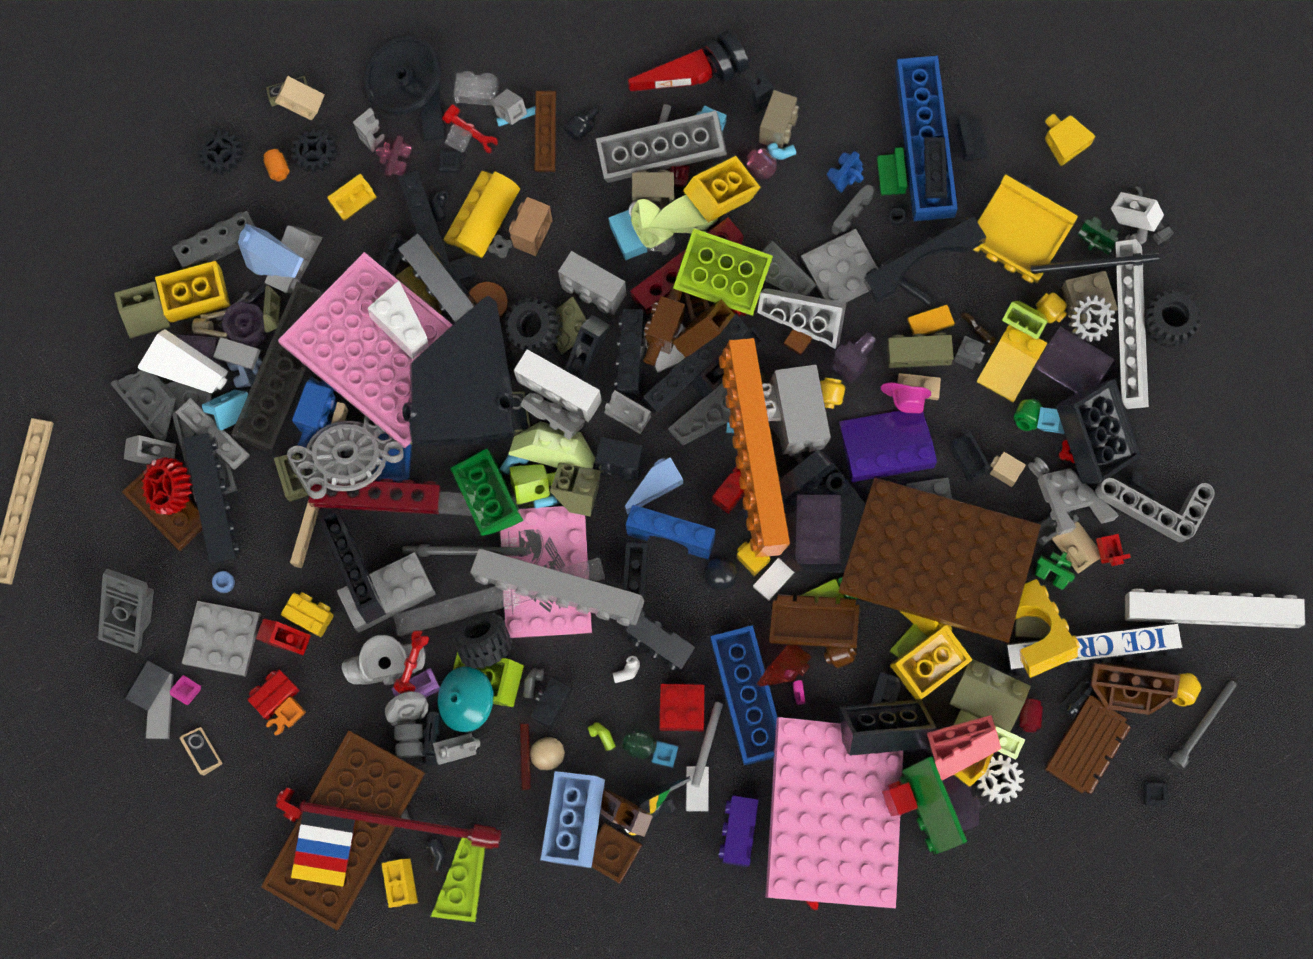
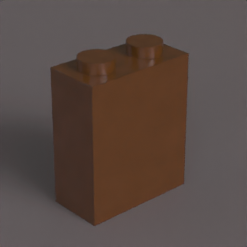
M720 299L687 323L673 340V344L686 358L719 335L735 314Z

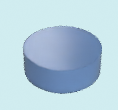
M219 571L213 576L212 585L218 592L227 593L233 589L235 580L229 572Z

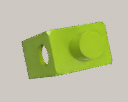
M1013 301L1002 319L1005 323L1035 339L1039 338L1048 322L1043 313L1020 301Z
M542 464L509 467L511 486L517 504L550 496L549 486H552L556 472L546 474Z

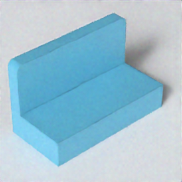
M234 389L202 404L204 413L214 415L218 430L228 428L252 416L248 392Z

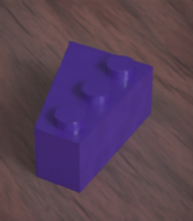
M732 796L731 801L727 800L725 813L729 814L728 823L724 822L722 835L726 836L725 845H720L719 858H723L722 863L749 867L758 799Z

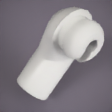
M628 657L624 670L613 673L615 683L630 680L636 676L640 667L637 657Z

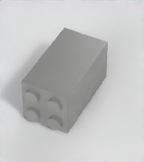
M817 365L775 370L769 384L774 387L781 421H776L782 454L797 456L801 452L809 451L814 453L824 449L831 436Z

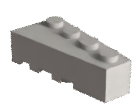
M765 288L760 292L757 313L778 323L790 326L798 332L801 331L811 336V338L827 343L836 349L840 344L846 303Z

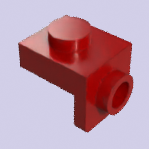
M1119 534L1096 539L1102 564L1110 562L1111 566L1124 564L1123 559L1131 558L1130 554L1123 555Z
M287 787L285 791L282 790L276 799L278 802L276 807L285 811L283 816L295 822L302 813L299 808L289 803L295 791Z

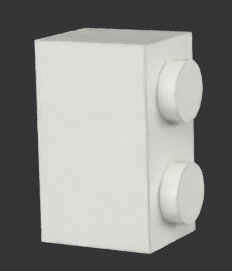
M1123 192L1119 194L1111 207L1118 223L1155 231L1164 216L1157 200Z

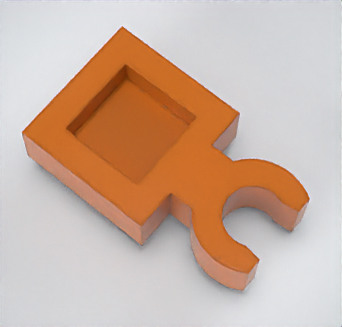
M292 696L288 697L274 712L278 717L269 720L266 726L271 727L276 723L278 729L274 735H279L284 731L285 724L288 727H292L306 711Z

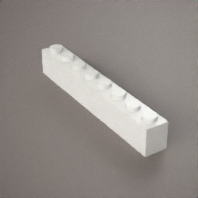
M1137 239L1116 242V257L1133 256V253H1141L1142 255V246ZM1143 263L1141 266H1133V264L1117 266L1122 401L1127 409L1149 407Z
M1132 589L1131 592L1125 595V621L1300 628L1305 625L1304 599H1297L1296 595H1285L1283 598H1275L1273 594L1253 597L1251 593L1232 596V593L1229 592L1210 595V592L1206 591L1188 594V591L1180 590L1172 594L1166 593V590H1153V593H1148L1144 589Z

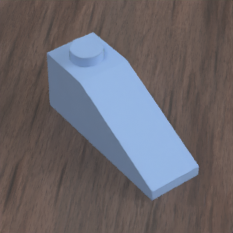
M662 458L654 463V467L650 469L625 505L627 514L630 513L632 505L642 507L683 484V478L671 458L667 460Z

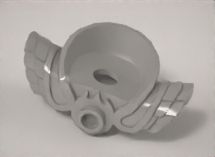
M376 635L364 643L358 656L343 661L342 672L348 682L352 684H373L377 682H383L384 685L394 684L396 679L402 677L405 668L404 662L409 657L412 644L401 645L393 637ZM424 647L419 652L418 664L416 669H413L412 674L421 670L425 664ZM382 657H388L391 660L389 668L381 669L378 663Z

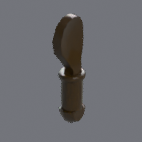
M966 312L961 313L960 316L973 327L975 334H978L989 345L995 343V338L982 325L980 327L977 326L972 315Z

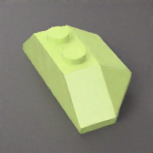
M541 421L514 436L509 451L511 456L558 468L559 463L593 469L595 457L581 432H577L568 440L564 437V431L559 428L554 430L549 426L550 424Z

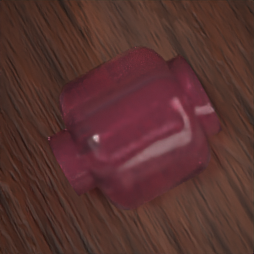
M754 149L747 156V169L758 179H768L775 173L777 160L766 149Z

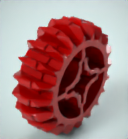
M163 457L155 459L147 465V470L143 471L145 477L141 479L143 481L141 488L144 489L142 496L147 498L146 504L150 505V510H154L159 514L171 515L172 513L180 512L181 509L186 507V503L190 501L188 495L192 493L190 491L192 484L189 483L191 476L186 474L188 468L183 467V462H179L174 458Z

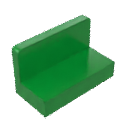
M895 148L894 154L879 155L877 157L881 195L906 193L907 178L903 148Z

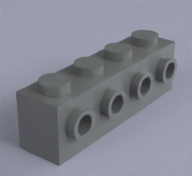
M247 211L238 212L232 218L220 221L208 230L199 231L188 240L179 241L172 248L183 269L209 263L240 249L238 245L240 232L246 224L254 227L255 225Z

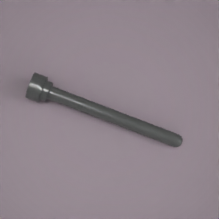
M1231 680L1227 683L1182 749L1173 752L1169 758L1173 765L1180 769H1184L1189 763V753L1236 688L1237 684L1235 681Z

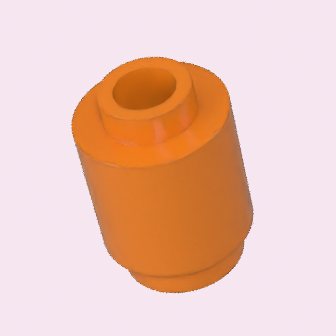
M278 149L267 151L264 154L263 161L270 178L276 181L284 180L290 171L283 154Z

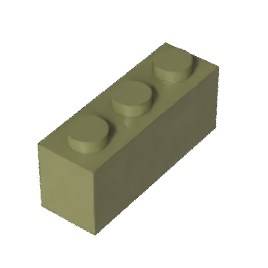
M935 333L933 336L915 334L912 337L894 335L888 338V368L951 365L954 359L952 335Z

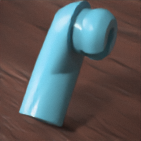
M771 143L767 146L768 155L778 160L796 155L794 145L782 149L778 148L777 143Z
M508 455L499 470L509 475V467L519 462L525 465L529 460Z
M549 492L550 496L533 501L535 509L556 506L560 502L551 492Z

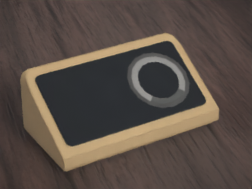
M202 727L179 737L201 775L204 776L222 765Z

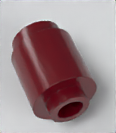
M1035 699L1025 700L1020 711L1019 726L1023 728V731L1034 733L1037 729H1041L1043 713L1041 701Z

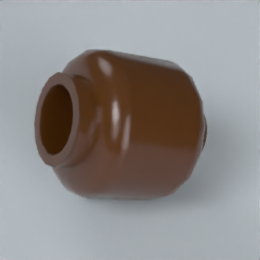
M826 646V652L823 654L828 664L832 663L834 667L841 668L854 662L857 651L856 648Z

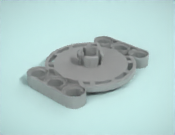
M365 415L364 424L355 421H341L325 426L310 439L306 448L293 446L288 450L287 456L289 464L307 494L313 499H319L326 494L327 488L336 491H352L372 483L381 474L386 461L397 463L402 460L404 455L402 445L391 436L387 440H380L378 438L379 435L386 432L378 425H371L369 423L370 419ZM391 449H398L400 451L395 456L388 454V451ZM344 451V455L350 457L341 458V452ZM295 453L303 454V457L299 460L292 459ZM378 466V467H379L378 470L372 475V473L374 472V470H375L376 467ZM307 468L313 471L308 476L301 474L302 470ZM315 484L322 486V489L317 492L312 491L310 488Z

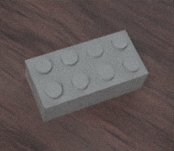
M415 552L370 574L386 615L368 624L359 614L348 587L345 586L337 590L354 628L359 633L436 595Z

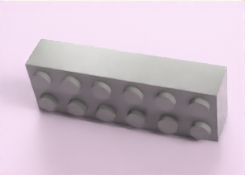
M717 111L596 139L603 176L608 183L630 178L632 173H637L640 170L652 173L669 169L672 166L678 167L727 155Z

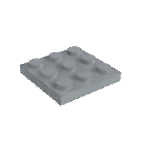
M856 229L801 255V260L812 280L817 284L816 287L823 299L846 303L869 292L864 284V277L868 271L877 268Z
M197 601L182 664L246 677L261 614Z

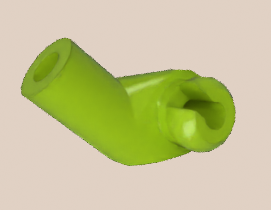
M594 723V725L588 727L591 737L599 734L606 751L616 747L609 730L600 723Z

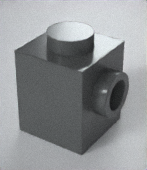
M965 336L954 362L973 370L976 362L980 364L985 354L982 351L984 344Z

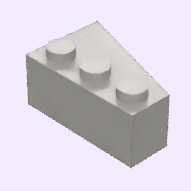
M288 225L281 242L302 257L303 261L295 278L267 275L265 283L286 293H294L298 289L300 280L323 237L303 228Z

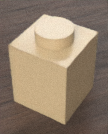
M1003 452L1001 457L996 455L990 466L993 470L990 474L1012 487L1026 465Z

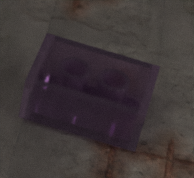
M797 495L795 558L798 564H841V495Z

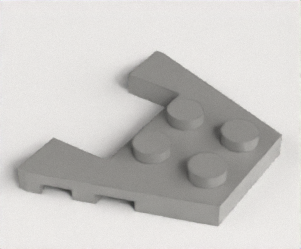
M1071 468L1044 474L1038 479L1045 502L1050 503L1052 509L1050 512L1052 520L1056 519L1058 535L1070 533L1076 528V525L1067 513L1068 511L1089 506L1101 524L1114 521L1119 516L1106 502L1097 497L1096 492L1087 484H1082L1080 477Z

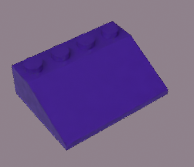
M895 411L839 421L851 483L874 479V477L881 478L931 469L937 463L932 438L923 412L905 413Z

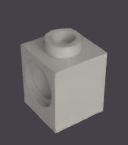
M508 89L492 100L496 115L511 125L527 115L523 98Z

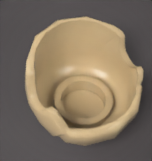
M544 737L537 740L532 745L530 751L531 762L540 770L557 768L563 762L565 755L562 743L553 737Z

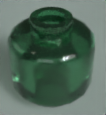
M632 729L629 733L625 734L623 749L626 750V754L630 757L647 759L650 753L655 752L656 741L653 740L651 732Z

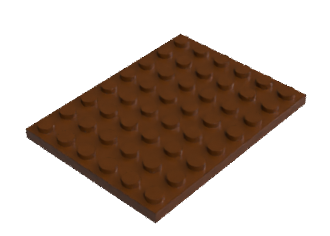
M874 477L838 593L1009 643L1041 524Z

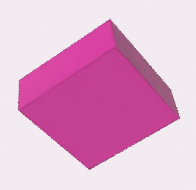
M183 675L170 690V695L188 706L200 692L201 686Z

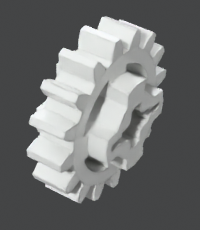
M999 755L997 760L992 756L985 774L977 780L981 783L977 786V789L982 788L984 790L981 794L982 797L989 795V802L996 798L997 804H1000L1004 798L1005 802L1008 803L1010 802L1009 796L1015 799L1018 797L1015 791H1022L1023 789L1019 786V783L1024 782V779L1019 778L1023 771L1016 770L1017 762L1010 764V757L1003 761L1002 755ZM994 765H1001L997 771L989 770ZM1009 770L1012 772L1014 780L1010 778ZM1001 774L1004 782L998 785L995 777ZM985 779L989 780V783L991 785L990 789L986 785ZM1002 788L1010 789L1008 793L998 794Z

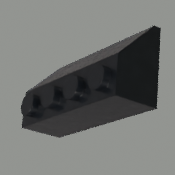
M922 700L839 707L842 742L849 756L931 748L927 733L936 731V726Z

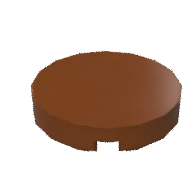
M483 282L470 290V295L477 303L486 296L493 298L497 302L499 319L503 317L507 311L508 300L501 286L492 282Z

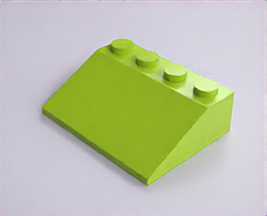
M693 228L673 289L714 303L722 299L729 308L753 316L773 256Z

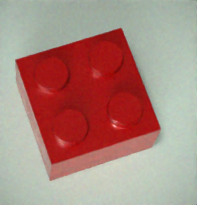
M661 684L660 731H704V685Z

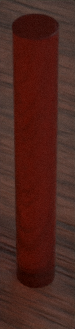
M520 724L522 790H531L529 724Z

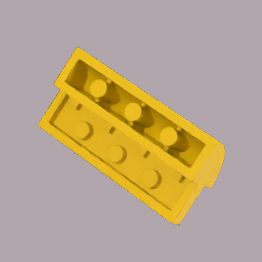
M481 171L443 240L447 244L462 248L466 253L483 258L519 193V186L500 173L494 172L491 174Z

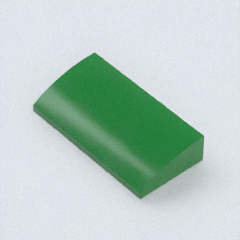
M488 448L450 468L482 536L502 531L524 521Z

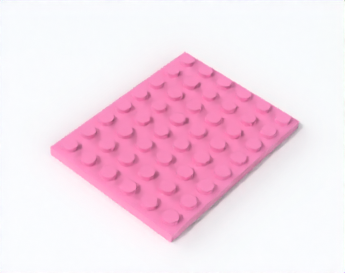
M363 253L286 331L278 342L400 445L406 448L411 443L410 423L404 420L402 409L410 397V364L415 359L408 356L369 317L368 307L399 280L366 253ZM400 282L427 336L429 347L453 324Z
M781 717L776 719L766 898L896 908L900 815L890 816L882 791L889 789L888 784L900 780L899 777L902 776L903 751L849 756L842 742L839 723Z

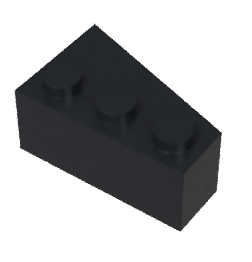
M641 610L637 624H630L626 629L627 638H629L628 642L638 649L641 646L648 650L646 654L653 659H662L666 662L664 665L670 670L682 672L695 652V647L674 632H670L662 627V624L657 620L653 621L645 616V612Z

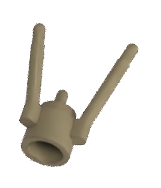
M231 310L201 314L200 319L195 318L193 320L192 331L194 335L221 337L235 342H245V339L229 336L224 332L214 331L213 322L209 321L211 318L230 314Z

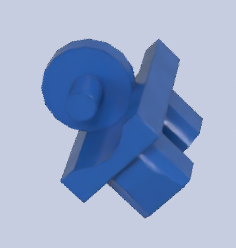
M855 151L851 155L842 153L838 160L839 165L842 166L841 169L838 170L833 167L827 173L828 179L835 184L836 189L840 192L848 184L852 185L854 181L861 183L864 179L861 175V172L864 170L862 168L863 163L859 159V153Z

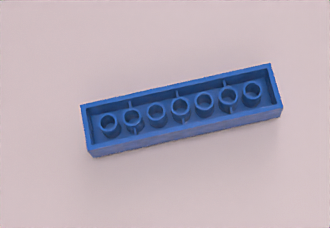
M938 56L897 59L895 74L913 220L955 218L958 208ZM924 137H945L947 198L925 199Z

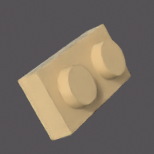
M899 373V384L929 389L931 396L927 399H939L941 378Z

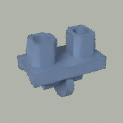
M257 359L254 370L227 362L230 370H239L240 375L233 378L237 388L242 389L248 386L255 388L260 385L256 375L260 373L258 368L263 365L262 359Z

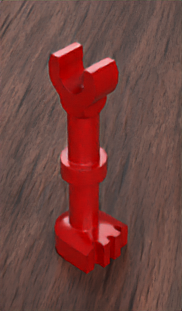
M452 104L443 115L442 120L447 124L451 122L464 130L463 133L467 136L471 135L478 140L487 153H491L492 150L487 144L494 143L497 146V139L492 136L483 135L474 128L473 124H468L458 117L460 109Z
M421 630L413 631L411 637L412 649L409 657L405 659L402 677L396 679L393 686L400 694L414 692L416 688L409 680L413 669L417 667V658L420 650L429 641L428 636H421Z

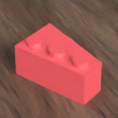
M991 715L927 733L937 770L942 780L1001 749Z

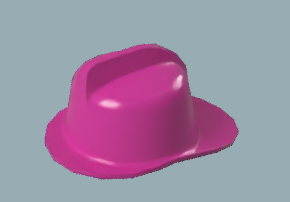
M885 383L881 386V390L885 394L893 397L894 405L905 413H922L925 399L931 396V391L923 387H912L899 383Z

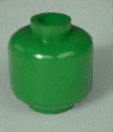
M1026 399L1019 403L1014 413V420L1020 429L1024 431L1037 429L1040 408L1043 407L1041 403L1035 399Z

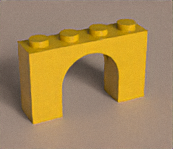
M1037 579L1024 585L1015 618L1017 620L1026 616L1038 617L1044 620L1051 629L1043 640L1019 650L1020 662L1030 678L1077 658L1078 648L1080 647L1077 638L1069 633V626L1064 618L1061 619L1058 615L1057 605L1055 602H1050L1046 587L1044 585L1041 586Z

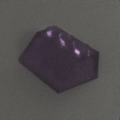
M1060 326L1034 367L1078 394L1097 386L1115 359Z

